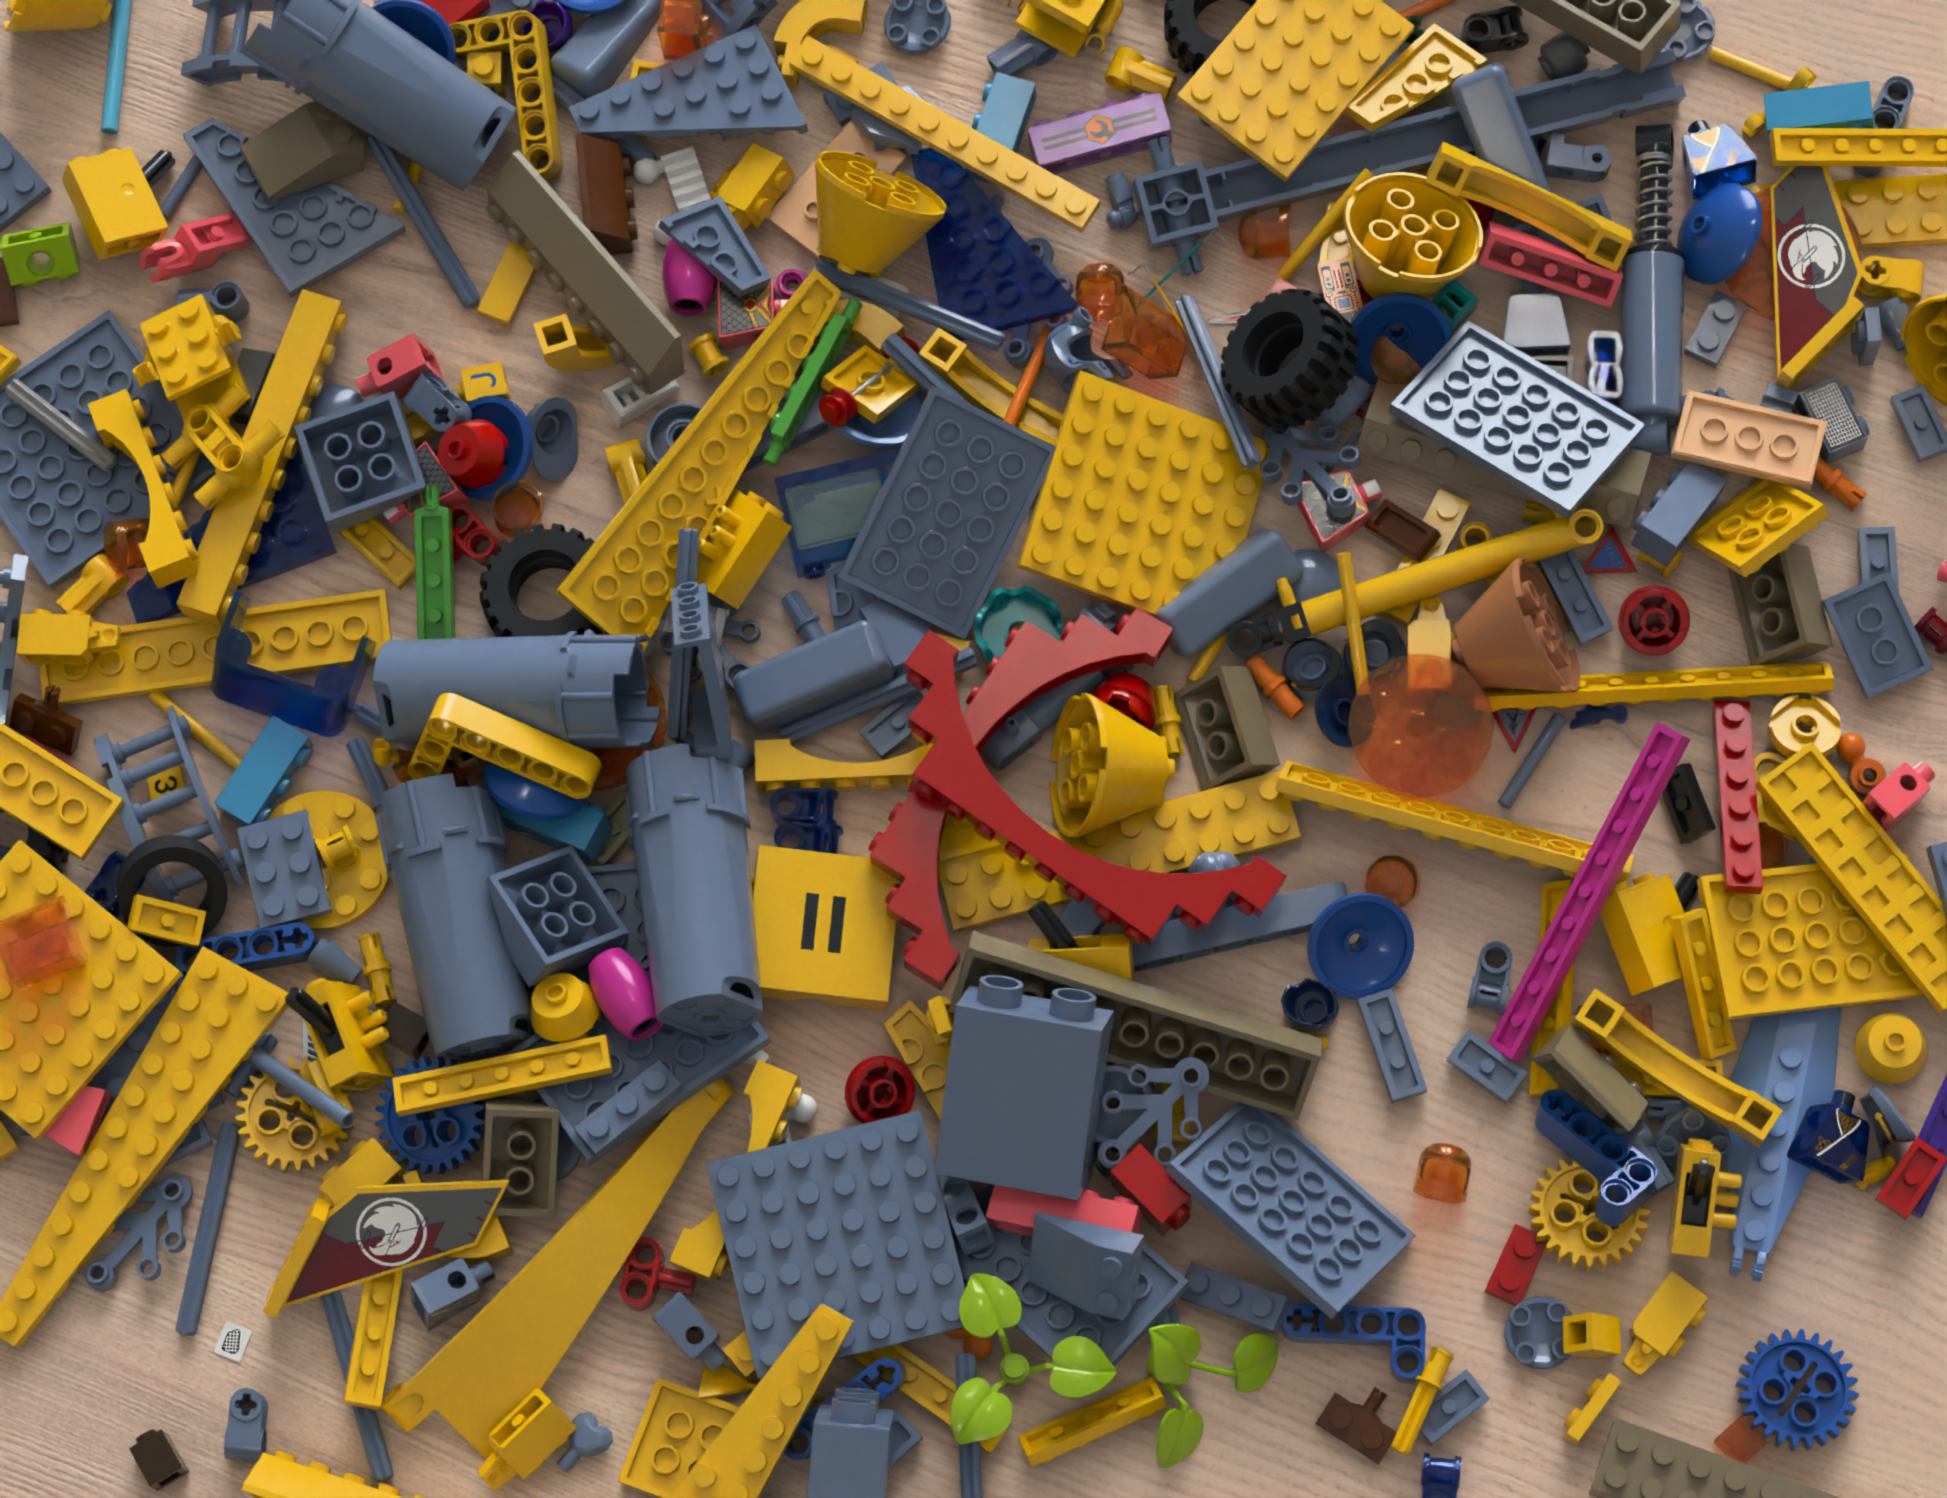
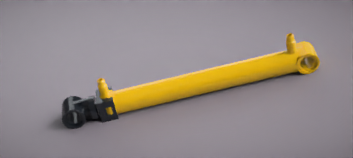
M1590 509L1575 511L1568 519L1553 511L1554 519L1357 583L1355 587L1360 620L1501 574L1516 558L1526 556L1527 560L1524 562L1525 564H1530L1589 545L1597 541L1602 535L1604 529L1603 520L1597 512ZM1581 517L1589 518L1594 524V531L1589 537H1582L1575 530V523ZM1287 578L1278 579L1276 583L1283 608L1276 610L1279 620L1276 621L1272 611L1234 624L1227 635V643L1230 650L1238 656L1248 657L1284 645L1281 634L1285 635L1287 644L1346 625L1341 589L1296 603L1292 587L1289 585ZM1241 629H1248L1255 635V643L1249 649H1240L1234 642L1235 634Z

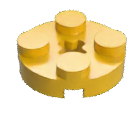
M1792 695L1781 700L1772 711L1767 729V736L1775 748L1790 758L1812 741L1825 758L1832 754L1838 745L1841 735V721L1834 707L1825 700L1811 696L1809 700L1805 698L1798 699L1799 695ZM1797 724L1803 727L1810 725L1812 727L1810 733L1798 730Z

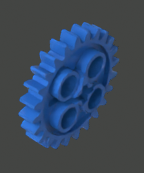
M420 1057L419 1063L417 1061L407 1062L408 1071L404 1068H397L395 1073L397 1077L458 1065V1061L448 1060L445 1064L444 1057H434L433 1061L430 1057ZM386 1079L385 1082L391 1089L390 1092H379V1096L386 1101L385 1106L375 1108L376 1111L384 1114V1119L375 1122L376 1126L386 1128V1132L379 1139L391 1141L386 1152H399L396 1159L398 1164L406 1163L409 1160V1171L420 1168L421 1174H431L433 1170L435 1174H444L446 1167L449 1170L459 1169L458 1161L469 1163L471 1159L467 1151L479 1152L481 1150L475 1142L476 1139H483L484 1136L480 1126L484 1125L482 1112L485 1111V1104H480V1100L399 1117L396 1112L392 1079ZM435 1111L436 1118L430 1119V1113ZM451 1122L456 1127V1135L453 1140L447 1133ZM418 1127L423 1133V1139L419 1145L414 1138L415 1130ZM436 1141L439 1143L438 1147H435Z
M1785 1329L1782 1333L1781 1341H1779L1775 1334L1771 1333L1767 1338L1768 1346L1762 1341H1758L1754 1346L1758 1354L1749 1351L1745 1359L1750 1365L1742 1364L1738 1370L1739 1373L1747 1377L1738 1379L1735 1385L1745 1390V1392L1739 1394L1736 1399L1737 1402L1748 1403V1406L1741 1415L1754 1416L1755 1420L1750 1428L1752 1430L1762 1426L1764 1431L1761 1439L1765 1440L1771 1434L1775 1435L1776 1447H1779L1784 1440H1789L1790 1450L1794 1451L1799 1441H1802L1806 1451H1809L1813 1447V1439L1823 1447L1827 1443L1826 1434L1836 1439L1840 1434L1837 1426L1846 1428L1850 1421L1845 1415H1853L1857 1409L1848 1403L1856 1401L1859 1397V1393L1849 1390L1850 1387L1858 1382V1379L1846 1376L1853 1365L1852 1363L1841 1365L1839 1360L1844 1354L1843 1350L1834 1354L1830 1352L1833 1341L1829 1340L1823 1346L1818 1344L1819 1333H1815L1810 1341L1805 1339L1804 1329L1799 1330L1795 1339H1792L1789 1330ZM1792 1357L1796 1359L1800 1365V1371L1788 1370L1783 1363V1358ZM1815 1364L1816 1370L1802 1388L1801 1393L1793 1401L1784 1416L1778 1415L1779 1408L1809 1365ZM1823 1379L1830 1384L1831 1393L1819 1392L1816 1389L1815 1380ZM1771 1386L1779 1392L1780 1400L1771 1401L1767 1399L1763 1393V1387ZM1794 1409H1805L1810 1414L1811 1422H1800L1795 1417Z

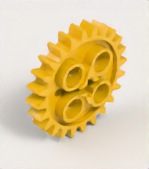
M289 1056L287 1067L300 1075L299 1069L306 1066L308 1058L304 1056L301 1064L295 1065L293 1057ZM263 1072L261 1079L252 1075L249 1077L253 1089L241 1088V1093L247 1098V1101H237L236 1106L237 1109L245 1113L235 1116L237 1124L246 1125L238 1131L240 1138L250 1137L244 1144L247 1151L258 1148L254 1155L257 1162L267 1156L268 1169L273 1168L279 1162L281 1163L282 1173H286L291 1164L295 1165L297 1174H301L302 1165L308 1163L311 1170L315 1171V1160L318 1158L325 1164H328L327 1152L329 1150L338 1155L341 1153L336 1143L337 1140L341 1142H348L349 1140L348 1135L342 1129L322 1136L318 1128L304 1120L316 1123L308 1103L295 1094L286 1099L279 1097L277 1091L282 1085ZM342 1092L346 1093L349 1100L351 1099L350 1092ZM268 1100L273 1101L290 1113L300 1109L304 1119L295 1117L293 1121H290L286 1111L267 1106L265 1103ZM270 1116L277 1117L280 1120V1124L276 1129L267 1131L261 1128V1122L265 1118ZM301 1131H307L313 1135L312 1141L304 1146L297 1145L293 1141L295 1135Z
M1560 1159L1557 1165L1558 1172L1548 1167L1545 1173L1547 1180L1538 1178L1536 1187L1540 1191H1532L1530 1200L1537 1204L1530 1205L1528 1214L1537 1216L1531 1220L1530 1228L1541 1229L1537 1233L1536 1242L1548 1241L1545 1253L1549 1254L1557 1250L1559 1252L1557 1263H1561L1568 1257L1571 1259V1269H1575L1579 1261L1584 1262L1586 1272H1590L1593 1262H1597L1600 1269L1604 1271L1608 1259L1618 1266L1621 1261L1620 1253L1630 1258L1633 1253L1631 1245L1640 1247L1642 1238L1639 1234H1646L1648 1225L1642 1221L1648 1220L1650 1211L1641 1206L1626 1221L1616 1225L1618 1229L1614 1230L1610 1225L1600 1222L1595 1213L1592 1212L1589 1216L1583 1214L1589 1208L1595 1210L1602 1182L1573 1159L1570 1166ZM1584 1183L1590 1187L1591 1192L1586 1194L1579 1193L1574 1189L1573 1185ZM1565 1195L1568 1199H1561L1560 1196ZM1565 1212L1573 1220L1569 1223H1562L1556 1219L1555 1214ZM1597 1231L1605 1239L1601 1242H1594L1588 1238L1587 1233Z

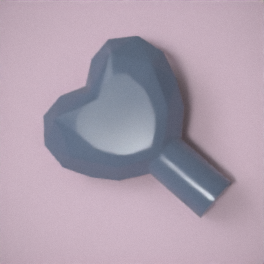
M590 1412L579 1413L572 1421L577 1429L569 1436L570 1448L557 1462L567 1473L581 1457L599 1455L608 1450L613 1442L612 1432L607 1427L599 1426L596 1418Z

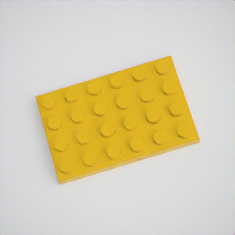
M1257 0L1177 94L1176 100L1284 182H1287L1345 113L1347 106L1372 81L1409 37L1415 25L1381 0Z
M1818 863L1762 869L1763 889L1761 894L1724 893L1723 874L1700 876L1697 879L1702 909H1706L1710 924L1713 963L1725 1020L1925 997Z

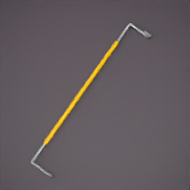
M1142 263L1132 272L1129 271L1127 275L1133 274L1141 266L1145 267L1157 290L1161 294L1165 303L1169 307L1170 311L1174 315L1175 319L1177 320L1178 324L1180 325V327L1182 328L1183 332L1189 340L1183 323L1174 311L1173 307L1166 298L1157 281L1151 275L1147 266L1144 263ZM1201 371L1197 376L1194 375L1191 379L1193 380L1198 378L1203 373V371Z

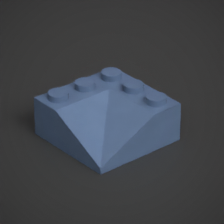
M394 391L294 426L325 522L333 533L366 522L426 488L413 437L402 404Z
M572 845L488 876L486 879L509 956L529 987L539 984L543 979L552 974L566 973L589 964L600 953L611 948H617L629 933Z

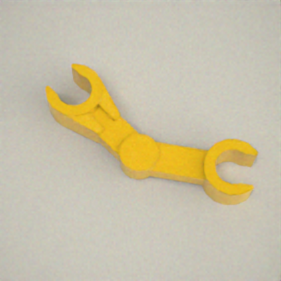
M1802 67L1794 75L1786 91L1808 88L1818 76L1809 67ZM1765 111L1760 115L1754 113L1745 120V126L1742 130L1750 138L1755 137L1765 127Z

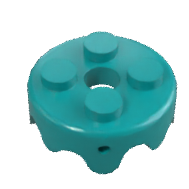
M1030 586L1011 590L999 587L992 591L975 618L976 645L983 659L989 665L995 656L1001 658L1008 648L1004 644L1010 630L1014 626L1023 625L1025 621L1062 642L1063 640L1060 639L1063 631V623L1057 603L1052 598H1048Z

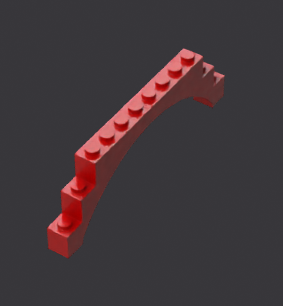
M1136 607L1131 616L1125 614L1115 630L1118 635L1083 614L1079 616L1075 623L1070 620L1060 636L1063 642L1028 621L1024 622L1020 630L1015 627L1005 641L1004 646L1008 648L1002 657L995 656L985 672L988 678L982 687L976 685L966 700V704L969 706L962 716L977 752L979 753L991 737L1005 724L1007 718L1013 717L1035 699L1062 684L1090 673L1119 666L1146 663L1154 668L1172 640L1173 628ZM911 781L907 789L910 795L904 804L898 802L888 817V821L891 822L884 834L879 831L875 835L868 850L871 851V864L902 883L901 886L895 884L885 899V902L888 904L887 916L919 935L918 939L912 936L903 949L902 955L905 956L903 960L904 968L941 991L960 963V952L953 949L950 944L943 922L938 894L940 843L948 813L944 810V803L935 797L932 800L925 798L915 790L916 784Z
M928 630L904 663V673L907 675L906 680L921 691L924 688L929 690L908 718V728L911 729L910 734L924 745H928L929 742L933 744L912 775V782L916 784L914 788L918 793L929 800L935 797L944 803V810L952 817L960 821L963 818L975 825L974 831L988 841H992L994 838L1005 846L1003 850L1011 858L1018 862H1021L1023 859L1035 867L1033 871L1040 878L1049 883L1055 880L1065 887L1063 892L1077 903L1085 901L1095 908L1093 913L1099 919L1108 924L1114 921L1124 928L1123 934L1138 945L1144 942L1151 946L1174 912L1179 914L1178 920L1189 929L1196 931L1199 928L1205 932L1229 898L1234 901L1233 906L1244 915L1250 917L1254 914L1258 918L1261 917L1283 886L1287 875L1257 855L1252 863L1219 871L1191 874L1137 870L1106 862L1077 850L1048 833L1022 812L990 774L969 735L961 713L955 686L954 664L958 660L959 650L931 630Z

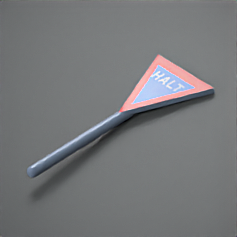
M1613 527L1609 529L1583 566L1585 574L1638 572Z

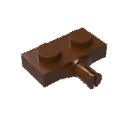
M48 685L45 688L44 700H36L20 693L13 702L9 727L25 735L28 734L33 739L68 755L73 754L78 748L83 721L68 715L58 706L61 689L59 687L55 689V685Z
M1374 1387L1365 1403L1361 1405L1351 1403L1335 1392L1315 1424L1379 1465L1397 1433L1382 1423L1375 1414L1388 1395L1381 1392L1375 1403H1373L1380 1392L1379 1389Z

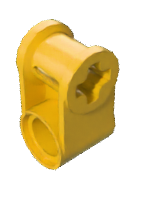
M1873 255L1861 262L1864 272L1856 289L1860 295L1867 298L1887 300L1900 296L1903 303H1916L1922 299L1924 264L1921 261Z

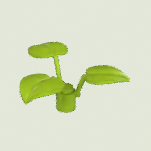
M974 1273L970 1276L960 1300L959 1317L961 1323L969 1333L979 1338H988L998 1332L1005 1357L1002 1359L999 1367L1001 1380L995 1383L992 1388L984 1379L975 1377L967 1380L957 1389L951 1406V1426L954 1437L959 1445H965L972 1442L990 1440L1001 1435L1011 1423L1012 1404L1006 1395L998 1391L1002 1387H1006V1385L1011 1387L1021 1386L1027 1381L1029 1375H1035L1045 1370H1053L1050 1375V1387L1054 1392L1065 1398H1082L1094 1394L1108 1385L1116 1375V1368L1096 1343L1082 1336H1071L1060 1341L1053 1349L1052 1358L1054 1363H1044L1030 1367L1024 1356L1011 1352L1003 1329L1013 1327L1021 1320L1022 1307L1018 1295L1003 1280L989 1274Z
M1164 1324L1149 1328L1152 1351L1147 1360V1370L1158 1381L1164 1383L1163 1388L1172 1394L1180 1406V1410L1173 1408L1167 1411L1159 1425L1156 1456L1160 1468H1168L1189 1456L1195 1450L1202 1437L1203 1420L1201 1415L1195 1410L1188 1411L1187 1402L1175 1388V1385H1181L1188 1380L1191 1373L1190 1368L1228 1377L1235 1376V1388L1238 1391L1244 1393L1253 1392L1262 1387L1274 1371L1278 1358L1277 1340L1265 1333L1250 1334L1239 1343L1233 1356L1234 1368L1225 1369L1193 1361L1201 1349V1338L1198 1331L1184 1324Z

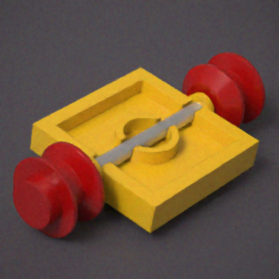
M900 337L917 354L921 351L914 341L906 337ZM864 345L823 376L821 387L829 392V395H825L819 400L820 414L827 423L835 427L845 425L848 419L856 416L857 412L876 424L915 394L919 384L885 352L883 357L867 345Z

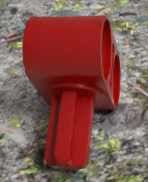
M463 503L449 505L447 508L452 509L453 564L467 555L478 564L486 566L485 562L490 554L495 556L499 554L496 546L500 541L467 505ZM463 515H468L467 524L463 528L455 529L457 519ZM485 540H489V549L483 554H477L478 545Z
M641 1237L626 1258L620 1283V1294L629 1308L635 1311H643L653 1305L659 1289L675 1293L680 1291L682 1294L692 1295L696 1285V1276L687 1272L664 1268L665 1256L659 1244L652 1238ZM651 1248L656 1251L655 1259L651 1263L640 1264L637 1262V1256L643 1249ZM644 1284L647 1286V1293L642 1299L633 1300L629 1298V1290L633 1285Z

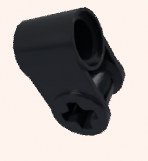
M1514 5L1506 6L1498 10L1469 15L1463 24L1460 41L1479 54L1501 50H1515L1525 46L1529 42V37L1523 31L1520 19L1523 15L1521 7ZM1479 31L1484 34V37L1476 38L1469 32Z

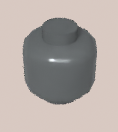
M1561 32L1541 45V56L1537 60L1548 78L1552 81L1579 74L1586 70L1588 67L1586 55L1591 51L1588 45L1565 32Z

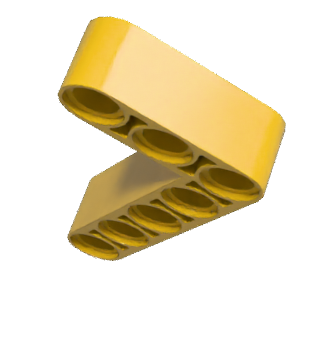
M526 10L450 24L449 27L454 36L455 45L460 36L467 35L465 45L456 48V57L461 60H467V52L501 51L502 54L510 52L523 156L544 180L550 181L555 179L562 171L563 161L545 25ZM527 23H532L531 32L528 35L521 36L522 27ZM499 29L500 34L498 38L493 42H489V34L493 30ZM531 56H536L535 65L530 69H525L526 60ZM535 89H540L541 95L539 99L535 102H529L531 92ZM544 122L545 128L540 135L534 136V127L538 123ZM544 155H548L549 162L547 166L538 169L537 163L539 159Z
M444 693L438 697L408 765V773L413 780L440 775L451 748L454 746L576 799H584L591 794L601 769L600 760L591 752L453 693Z

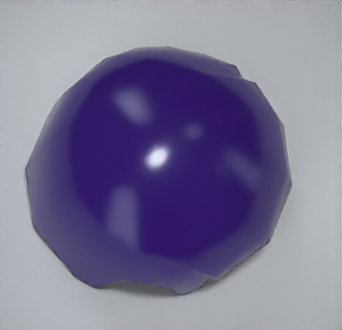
M540 0L536 3L535 7L528 11L545 25L549 52L559 50L572 36L574 31L573 18L568 9L564 8L556 0ZM527 23L523 26L524 36L531 32L532 23Z

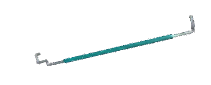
M1213 230L1203 241L1197 244L1160 282H1158V285L1160 286L1164 281H1166L1214 232L1226 244H1228V242L1216 230ZM1154 286L1124 317V319L1136 332H1138V330L1131 324L1127 317L1157 289L1156 286Z

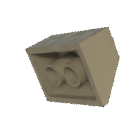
M1790 544L1788 549L1776 554L1764 563L1757 572L1749 574L1747 577H1743L1728 568L1751 665L1778 664L1804 659L1833 646L1809 546Z
M1219 666L1174 693L1175 705L1178 714L1181 716L1183 731L1202 791L1260 776L1281 765L1249 666Z
M1571 1025L1561 1027L1532 1057V1060L1564 1092L1569 1094L1617 1134L1630 1132L1649 1103L1642 1096L1644 1093L1643 1089L1630 1078L1625 1080L1615 1070L1618 1067L1616 1062L1604 1052L1599 1054L1589 1044L1592 1040L1585 1031L1578 1026L1574 1028Z
M521 1098L485 1099L481 1181L509 1180L492 1216L554 1218L559 1109Z

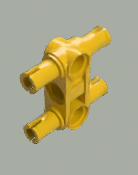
M237 381L215 403L211 401L205 405L197 404L191 407L183 419L184 426L181 430L183 434L165 452L161 453L162 458L175 470H178L197 449L201 450L215 466V474L193 494L208 510H211L212 506L230 489L235 490L240 486L249 487L256 483L262 473V462L264 461L262 457L285 437L270 420L248 442L240 437L229 424L231 422L229 418L251 398V395Z

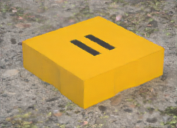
M759 845L755 861L752 896L762 997L784 1000L814 999L836 1006L884 1011L889 998L896 921L887 916L888 904L885 902V899L895 884L900 885V881L871 864L870 858Z

